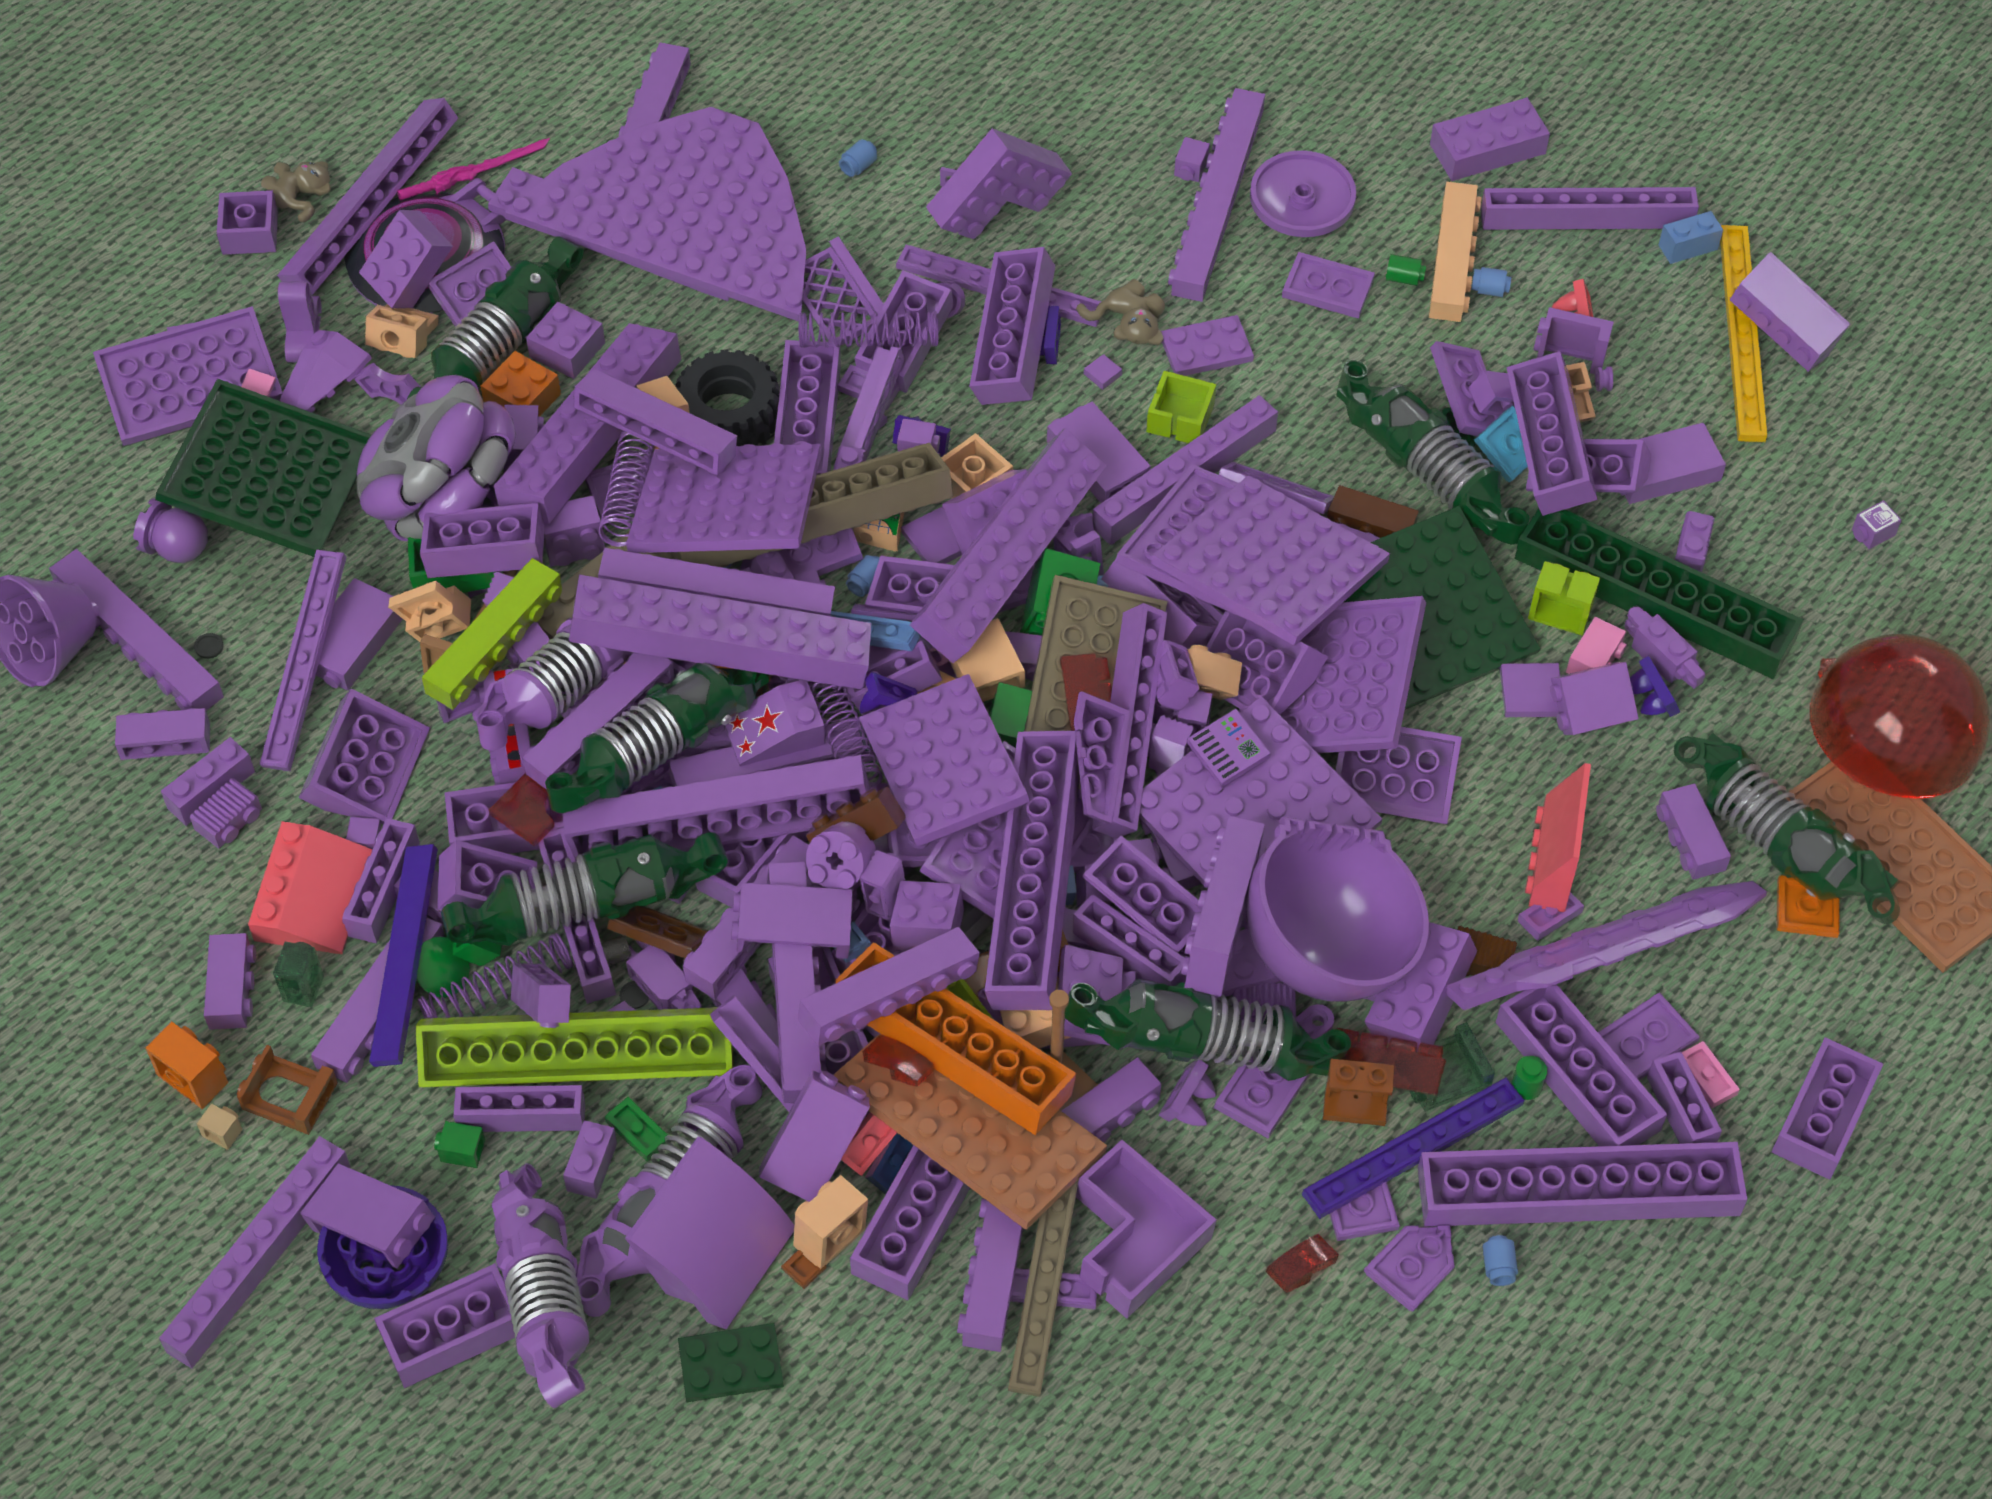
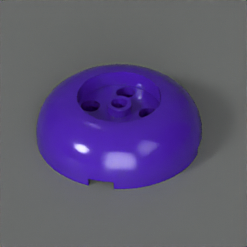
M390 1185L423 1199L435 1218L413 1246L409 1255L402 1261L401 1264L405 1267L400 1271L395 1272L392 1270L393 1266L382 1252L329 1228L322 1227L317 1246L318 1262L329 1286L344 1300L368 1309H391L417 1299L439 1277L448 1253L446 1226L440 1212L437 1211L425 1196L414 1190ZM365 1262H371L374 1267L367 1266L360 1269L361 1265Z

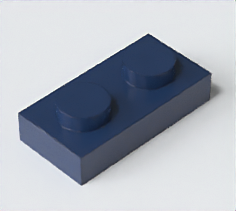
M897 1133L875 1159L865 1178L886 1195L911 1151L913 1144Z

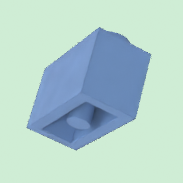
M1709 211L1663 225L1658 245L1669 263L1672 264L1718 250L1723 229L1713 213Z

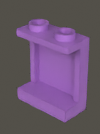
M1549 307L1547 317H1541L1537 333L1542 335L1537 334L1533 350L1538 351L1537 358L1542 357L1545 351H1561V354L1591 360L1590 373L1595 374L1596 367H1603L1613 321Z

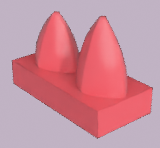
M1584 279L1573 281L1574 291L1560 297L1552 305V308L1576 311L1574 313L1594 317L1590 293Z
M870 1112L860 1124L841 1160L862 1176L897 1132Z

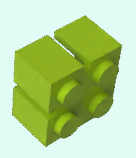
M1163 371L1148 410L1146 432L1170 438L1171 434L1176 435L1175 440L1186 443L1192 442L1202 435L1206 429L1215 405L1216 384Z
M1545 561L1534 590L1528 619L1583 636L1600 578L1587 572L1576 570L1574 573H1571L1569 568Z

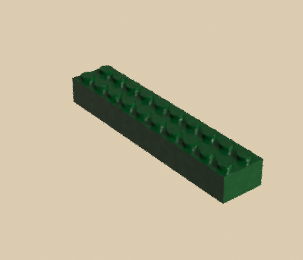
M1538 508L1518 540L1514 559L1540 571L1546 561L1569 568L1571 573H1574L1576 570L1599 577L1600 581L1595 597L1627 612L1634 606L1640 607L1651 617L1658 614L1683 638L1773 680L1794 645L1804 620L1565 509L1542 516Z

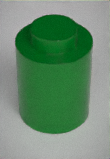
M1390 254L1386 281L1417 286L1418 281L1424 282L1427 266L1422 265V259Z
M1525 1056L1518 1061L1511 1084L1524 1100H1532L1540 1095L1547 1076L1546 1064L1535 1056Z

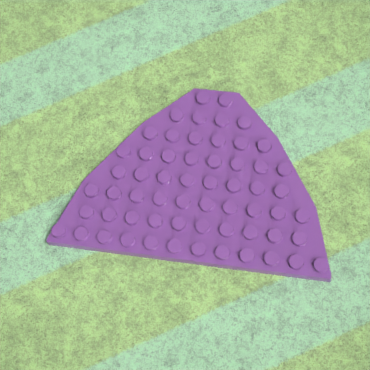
M708 107L641 126L561 164L525 195L516 198L513 204L505 211L506 220L555 237L560 236L583 247L799 321V315L802 310L806 246L788 177L761 126L757 122Z

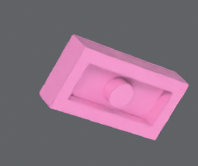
M1704 1041L1682 1052L1711 1108L1738 1095L1740 1089Z

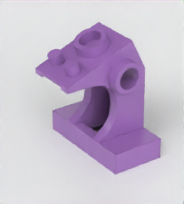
M1081 513L1077 516L1068 517L1053 537L1055 551L1099 562L1101 564L1098 576L1104 575L1100 536L1093 529V514ZM1089 552H1091L1092 557L1083 556Z

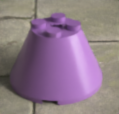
M15 575L0 577L1 662L18 681L29 687H43L50 684L93 636L96 628V617L99 616L97 604L88 599L77 583L67 584Z

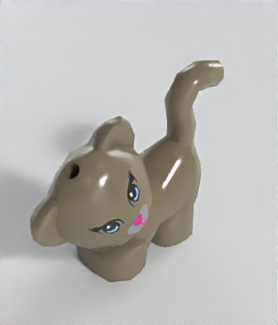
M324 161L316 163L301 162L294 172H290V166L287 163L277 162L274 166V172L279 174L278 180L273 176H265L261 181V186L267 189V191L273 190L277 207L301 210L303 212L298 215V220L300 222L310 220L315 212L313 205L309 201L297 200L296 195L299 192L316 194L318 196L328 194L331 190L328 163Z
M1132 279L1124 286L1111 291L1106 299L1097 305L1094 311H1089L1081 303L1076 307L1079 315L1087 321L1099 320L1107 310L1124 314L1120 325L1115 327L1113 331L1114 337L1118 340H1128L1135 344L1149 343L1153 345H1159L1163 341V335L1159 330L1157 319L1162 315L1165 303L1155 293L1144 297L1145 288L1136 279Z

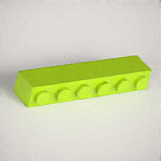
M532 558L422 676L425 694L452 710L460 702H464L478 682L486 679L489 670L497 662H501L505 658L511 646L524 637L526 630L533 622L540 620L544 610L552 602L554 603L559 599L562 593L560 574Z

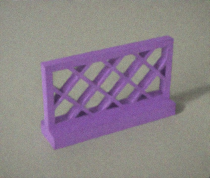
M838 236L829 241L831 247L806 260L805 273H810L807 282H804L802 301L808 311L812 313V317L818 326H820L819 314L822 308L834 310V326L841 327V320H837L840 311L854 312L855 320L857 314L865 312L870 317V320L866 322L867 331H869L873 325L874 312L878 316L884 304ZM828 258H831L833 261L830 270L818 268L820 263ZM816 274L828 276L825 285L813 283ZM833 277L845 279L842 288L830 286ZM809 291H822L819 300L808 299ZM828 292L840 294L837 303L825 301ZM845 295L857 297L855 306L843 304ZM852 314L849 322L845 321L847 342L850 341ZM823 318L824 334L827 340H829L830 319ZM856 323L857 337L862 333V324ZM842 336L841 345L845 344L844 336Z

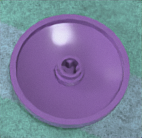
M1289 151L1271 157L1255 172L1250 189L1251 205L1260 220L1280 233L1295 237H1315L1338 229L1351 216L1356 200V186L1349 171L1335 159L1312 151Z

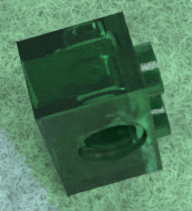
M285 941L273 971L283 1002L312 1008L324 978L315 947L304 942L291 943Z

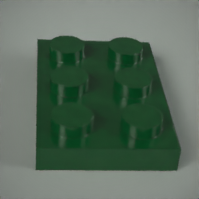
M775 1323L678 1338L686 1403L784 1387Z

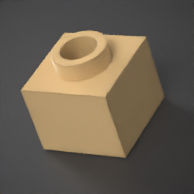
M210 1104L197 1122L202 1137L229 1150L242 1131L237 1113L225 1106L221 1109Z

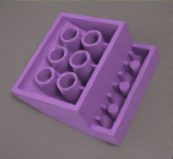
M698 1136L625 1239L665 1294L694 1304L706 1322L726 1330L794 1232L795 1225L776 1201L750 1175L711 1143Z

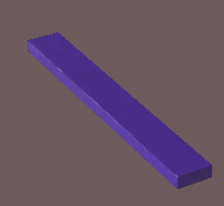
M434 844L406 847L369 1060L373 1067L400 1065L403 1063L438 852Z
M1505 1077L1306 1187L1302 1191V1196L1318 1218L1321 1219L1384 1182L1418 1165L1422 1152H1441L1519 1108L1524 1104V1099Z

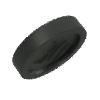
M214 633L203 634L194 643L196 654L204 659L218 656L224 647L222 638Z
M635 981L626 983L619 993L620 1001H625L634 1009L643 1007L649 1001V997L638 987Z

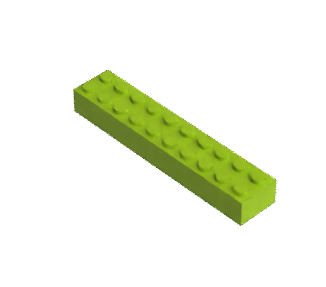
M718 1007L569 1013V1023H559V1027L556 1028L541 1027L540 1023L534 1021L529 1015L420 1019L416 1024L419 1087L722 1076L734 1068V1051L731 1042L715 1025L710 1016Z

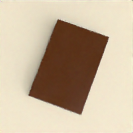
M634 906L629 909L627 915L616 919H609L607 927L609 930L686 958L690 952H695L699 948L703 937L708 932L706 929L645 906Z

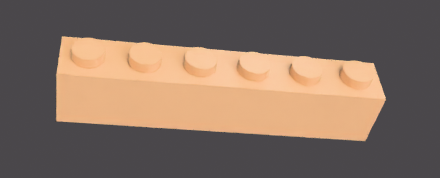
M1446 181L1429 318L1461 322L1462 313H1468L1470 297L1465 296V292H1470L1472 276H1467L1468 272H1473L1475 256H1470V252H1475L1477 236H1472V232H1477L1479 216H1474L1475 212L1480 211L1481 197L1477 196L1478 185Z

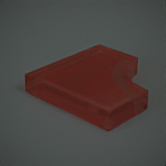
M526 773L489 809L490 816L533 846H536L555 826L554 821L545 810L548 797L547 790Z

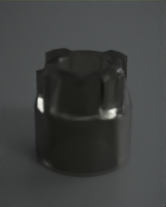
M626 936L601 943L609 966L632 957Z

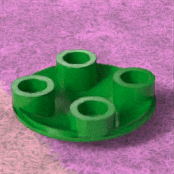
M434 937L422 943L416 978L419 985L427 993L432 992L439 998L442 997L440 994L441 987L446 988L451 996H453L451 991L452 981L463 989L462 977L469 978L470 966L468 961L453 955V942L446 937ZM454 985V991L457 994L459 990ZM443 991V997L446 998V997H448V996H447V994Z

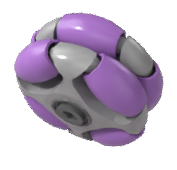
M444 375L427 382L417 394L408 398L394 411L392 419L387 420L374 431L362 450L357 469V494L363 511L373 518L384 520L387 529L393 536L401 541H408L409 537L422 539L425 513L449 514L466 509L480 508L490 490L488 483L492 485L496 482L505 466L508 454L513 449L516 438L513 418L502 405L492 401L483 402L477 385L466 377ZM447 520L440 521L434 525V532L440 531L447 524Z

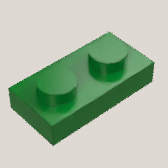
M629 1097L625 1098L604 1116L605 1122L610 1127H613L647 1162L653 1154L659 1153L658 1146L660 1144H666L665 1137L668 1134Z

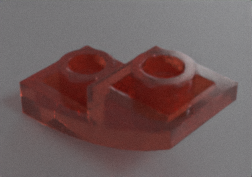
M881 1034L862 1051L864 1062L890 1069L892 1080L918 1087L935 1070L934 1064L919 1052Z
M1316 1234L1281 1255L1267 1267L1265 1272L1288 1293L1309 1283L1313 1273L1335 1264L1339 1254L1319 1234Z

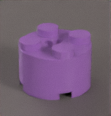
M839 822L830 826L814 837L807 848L806 864L809 878L824 888H851L860 881V877L869 864V860H872L871 856L876 851L873 840L870 841L865 834L866 831L855 823Z

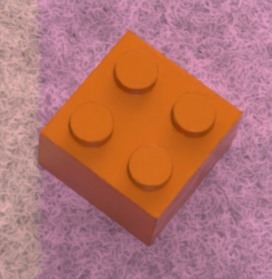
M514 351L481 385L483 402L492 401L503 407L504 405H538V417L561 395L558 374L517 351Z
M171 1022L145 1049L157 1076L203 1109L228 1084L224 1073L226 1068L219 1061L220 1053L211 1044L206 1043L203 1045L197 1040L198 1038L195 1033L188 1027L183 1026L180 1028L174 1022Z

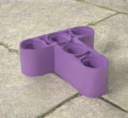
M307 281L279 282L278 300L286 327L285 357L288 363H297L303 348L308 344L311 336L319 331L321 316H318V313L322 311L320 296H312Z

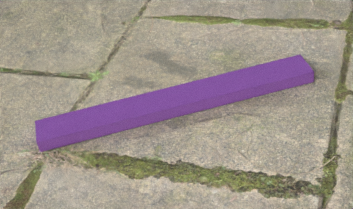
M907 244L896 262L897 269L941 282L951 281L962 288L987 294L991 273L989 268ZM1052 287L1049 306H1059L1061 317L1097 327L1099 320H1085L1079 315L1076 307L1081 303L1089 311H1094L1101 301Z
M316 550L260 760L262 767L291 771L347 558L344 553Z

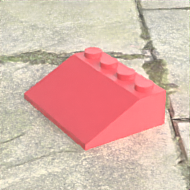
M1583 764L1546 794L1543 807L1537 806L1535 823L1540 824L1539 829H1534L1531 846L1537 847L1536 853L1531 852L1528 870H1533V876L1528 875L1525 893L1530 894L1529 906L1535 904L1542 906V909H1546V907L1557 908L1559 912H1565L1580 856L1591 764Z
M282 821L248 923L254 941L343 954L348 938L345 924L342 922L343 913L350 903L355 885L360 880L366 860L371 855L373 849L310 825Z

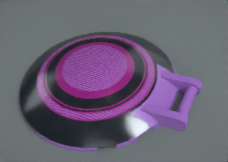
M475 178L455 194L426 192L404 200H400L399 197L390 200L345 255L346 269L353 286L372 304L376 306L377 304L381 306L387 304L359 272L399 210L421 211L453 246L433 277L493 241L505 257V241L499 226L506 220L505 217L489 212L473 200L477 195H481L487 201H490L495 193L486 187L484 181L480 178ZM428 286L413 307V309L431 314L443 310Z

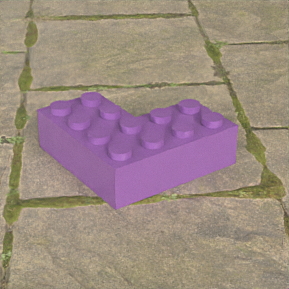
M992 128L926 208L940 228L953 233L958 232L959 235L974 239L981 234L984 227L999 213L1001 207L1007 201L1037 212L1041 211L1047 206L1055 193L1064 186L1072 173L1056 152Z
M1121 1140L1087 1170L1078 1181L1076 1198L1114 1230L1083 1258L1079 1277L1100 1296L1106 1292L1105 1300L1127 1319L1212 1239L1217 1220L1132 1147Z

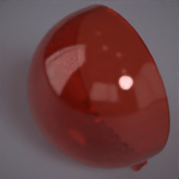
M1887 634L1864 640L1846 650L1838 658L1821 659L1818 670L1820 681L1814 690L1810 703V722L1814 736L1821 749L1842 772L1858 783L1875 791L1891 796L1913 799L1930 798L1946 794L1960 787L1971 777L1987 746L1990 731V710L1985 690L1978 676L1965 659L1954 650L1924 636Z

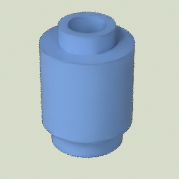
M859 140L842 154L839 160L841 170L849 177L861 174L877 160L876 147L870 141Z
M1482 267L1481 270L1474 269L1471 290L1478 291L1477 294L1503 297L1504 292L1509 293L1511 277L1507 276L1506 270Z
M864 556L848 574L846 585L856 596L863 597L869 593L880 559L878 556Z
M1503 1235L1492 1236L1482 1246L1486 1276L1490 1278L1492 1285H1510L1516 1281V1275L1518 1274L1514 1242Z

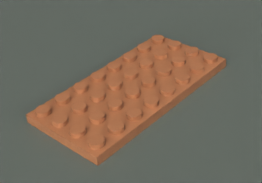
M1861 742L1852 746L1789 791L1794 793L1796 799L1803 800L1804 805H1809L1813 809L1818 808L1836 823V827L1843 833L1851 834L1855 838V842L1863 849L1872 850L1883 863L1885 870L1900 881L1893 889L1899 903L1900 915L1892 924L1941 972L1947 971L1992 937V866ZM1889 901L1881 902L1877 909L1882 914H1885L1889 911L1891 903Z
M882 1034L877 1035L834 1074L838 1079V1083L848 1088L850 1085H854L866 1092V1096L869 1097V1112L1025 1230L1106 1153L1107 1145L1060 1110L1035 1136Z

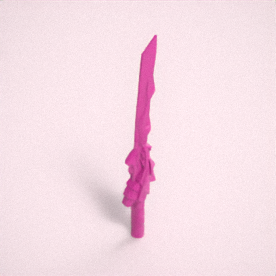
M550 138L539 140L523 148L512 149L505 155L494 159H486L483 163L477 165L457 166L446 171L437 172V175L432 176L431 180L397 190L400 200H404L411 196L432 191L433 189L437 194L441 191L444 192L458 181H471L479 172L498 167L545 148Z

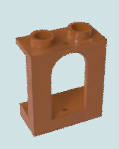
M266 1045L262 1054H258L255 1057L252 1071L247 1080H243L237 1090V1098L242 1110L309 1135L338 1081L333 1069L322 1065L319 1072L274 1056L271 1046ZM272 1077H282L309 1087V1090L296 1113L270 1104L261 1098L259 1090L264 1081Z
M1331 1059L1324 1092L1323 1120L1385 1126L1387 1101L1389 1095L1393 1094L1394 1065Z

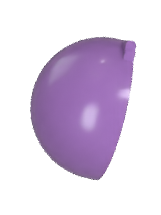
M1281 817L1279 825L1274 830L1275 840L1257 862L1247 889L1246 921L1252 943L1261 960L1284 984L1301 994L1315 999L1347 1002L1368 998L1387 990L1402 979L1417 964L1427 944L1429 934L1428 910L1417 880L1406 864L1392 850L1391 842L1385 839L1383 831L1362 828L1359 832L1358 827L1338 824L1331 826L1330 823L1306 820L1304 824L1302 819Z

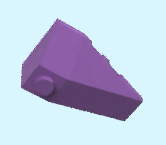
M319 330L311 336L310 341L303 348L279 401L312 413L315 410L314 404L325 397L330 398L336 393L334 388L343 380L350 382L372 357L340 333Z
M1082 691L1078 695L1074 726L1083 813L1088 817L1110 824L1113 818L1131 711Z

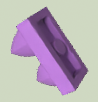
M1199 1059L1185 1068L1159 1113L1161 1118L1168 1122L1176 1118L1193 1126L1207 1125L1203 1111L1191 1096L1204 1099L1216 1097L1214 1085L1205 1073L1209 1065Z

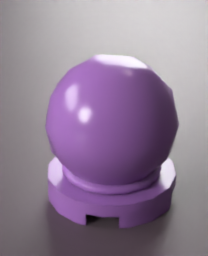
M155 498L150 499L148 503L151 506L146 513L140 512L135 524L133 539L139 542L136 549L148 554L157 552L159 556L167 561L182 564L192 561L202 554L208 543V529L202 517L176 507L172 508L171 505L159 502Z

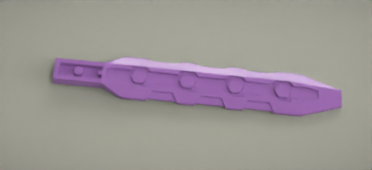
M1754 881L1698 888L1673 897L1671 901L1646 910H1637L1604 925L1572 933L1570 937L1516 953L1499 967L1488 969L1480 974L1463 978L1460 981L1447 985V996L1463 1010H1467L1517 991L1547 988L1572 979L1576 974L1601 965L1608 966L1624 960V957L1651 947H1660L1674 942L1678 937L1734 920L1764 898L1767 891Z

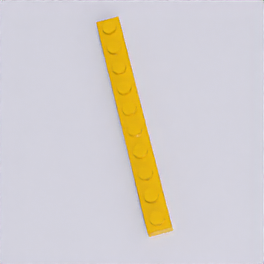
M1721 225L1723 233L1720 245L1737 439L1744 442H1766L1767 425L1757 325L1730 301L1739 284L1752 271L1748 226Z

